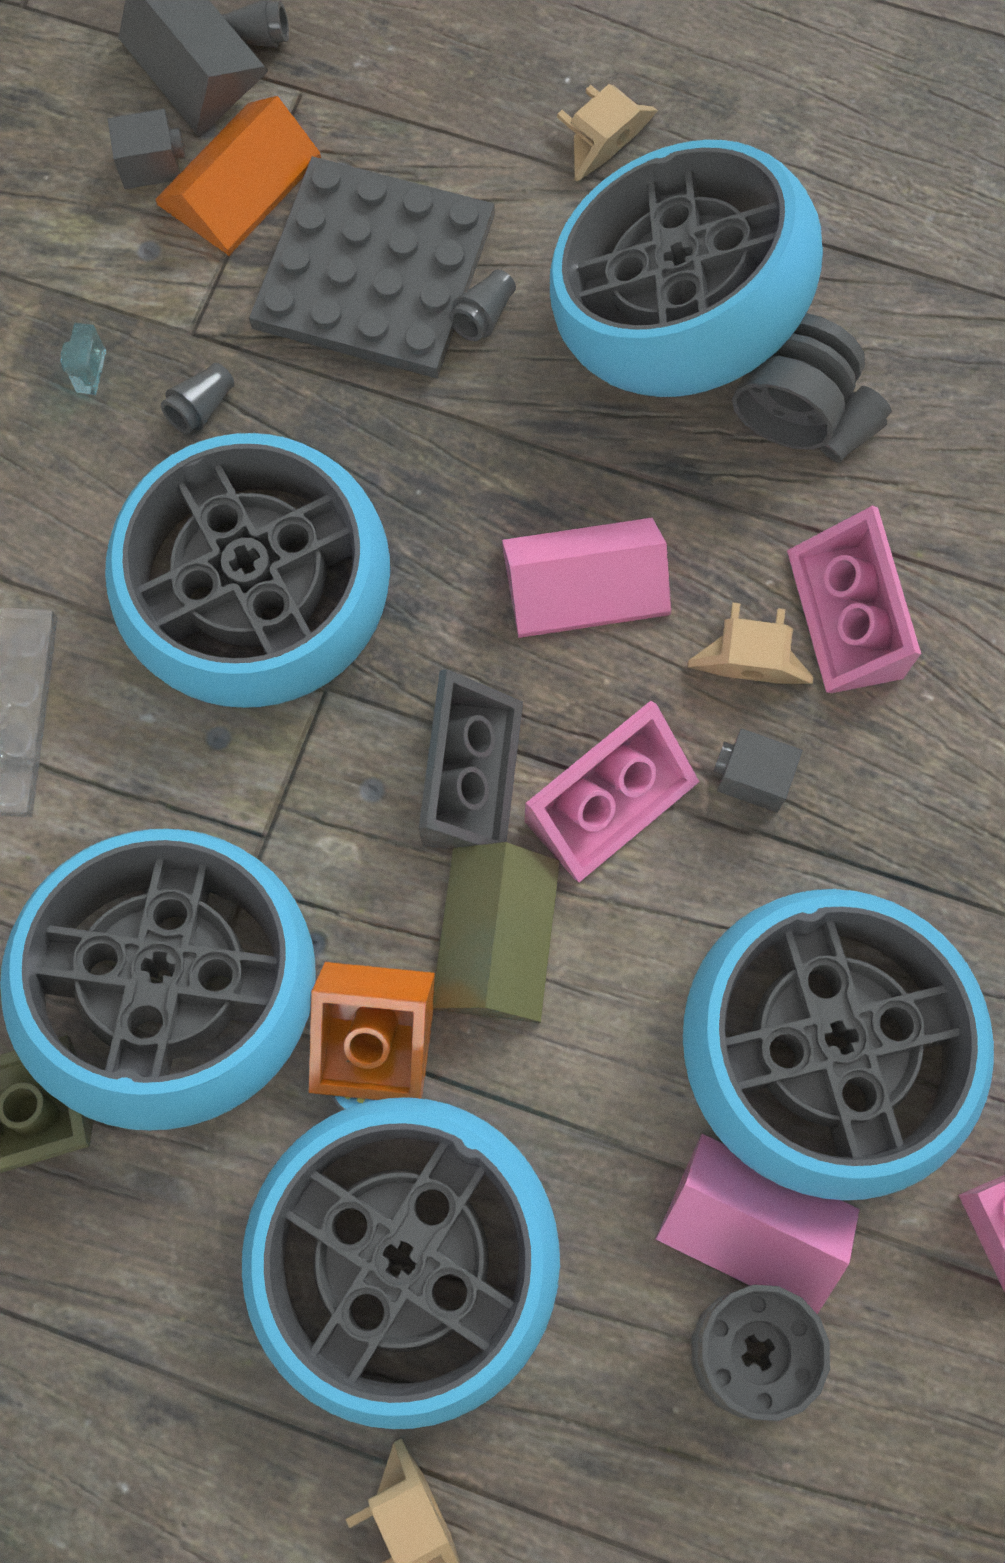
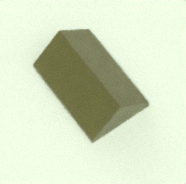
M508 842L453 848L434 984L433 1010L541 1023L559 860Z
M68 1035L58 1037L60 1042L77 1057L71 1038ZM15 1050L1 1054L0 1173L89 1147L94 1120L70 1109L49 1094L25 1068Z

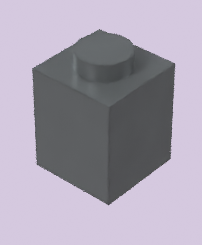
M165 109L107 118L113 159L124 189L171 182L180 174L178 159L186 158L180 128L171 129Z
M741 728L734 744L723 742L713 772L722 774L717 791L778 813L787 798L803 750Z

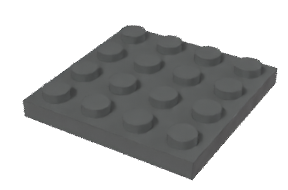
M312 156L250 314L249 320L252 329L438 379L455 330L453 328V321L449 319V314L453 309L452 303L457 297L469 290L495 216V204Z

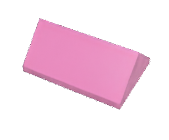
M871 506L787 550L826 693H836L904 679L921 655L878 507Z
M653 518L502 540L518 638L668 616L671 614L667 544Z
M650 701L525 803V823L555 858L560 861L569 874L576 881L581 882L697 785L699 780L657 704Z
M701 1134L655 1240L749 1286H780L802 1297L818 1314L850 1263L859 1209L842 1200L823 1199L805 1195L780 1186L744 1164L725 1144Z

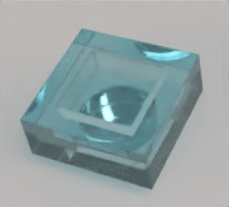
M74 323L70 342L66 341L63 344L61 366L63 371L68 374L77 393L96 395L106 350L95 326Z

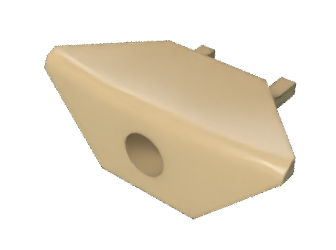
M608 84L600 92L592 85L587 87L586 94L592 99L577 111L573 118L563 110L557 114V118L576 133L574 135L575 181L581 180L607 162L643 129L658 110L653 106L637 105L611 84Z
M732 603L730 619H726L724 622L723 636L688 661L687 666L688 668L724 677L779 684H813V676L791 651L793 628L784 625L785 609L779 608L776 613V622L769 623L739 619L740 603Z
M402 1438L394 1441L377 1495L368 1499V1507L345 1519L349 1528L374 1516L391 1554L389 1559L381 1563H460L451 1533L425 1476Z

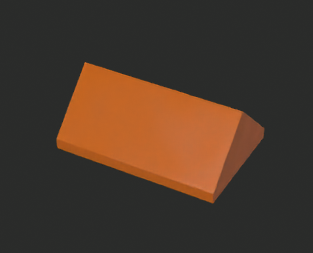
M278 96L250 102L155 200L159 207L230 256L304 177L311 157L321 158V154Z

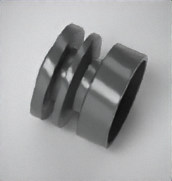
M806 313L797 329L776 353L754 370L743 375L732 397L734 411L752 431L776 444L793 449L814 450L825 446L832 438L845 410V402L853 393L856 386L855 383L865 367L864 351L857 340L841 326L821 316Z
M751 1285L717 1298L700 1315L691 1336V1365L699 1387L717 1407L740 1418L781 1421L802 1413L821 1394L830 1371V1342L820 1317L802 1297L780 1286ZM746 1338L751 1343L763 1342L765 1344L766 1351L760 1356L763 1364L761 1368L757 1364L745 1365L741 1356L748 1350L744 1341Z

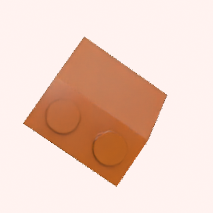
M325 962L311 991L309 1093L371 1100L387 1098L422 1099L432 1028L435 973Z

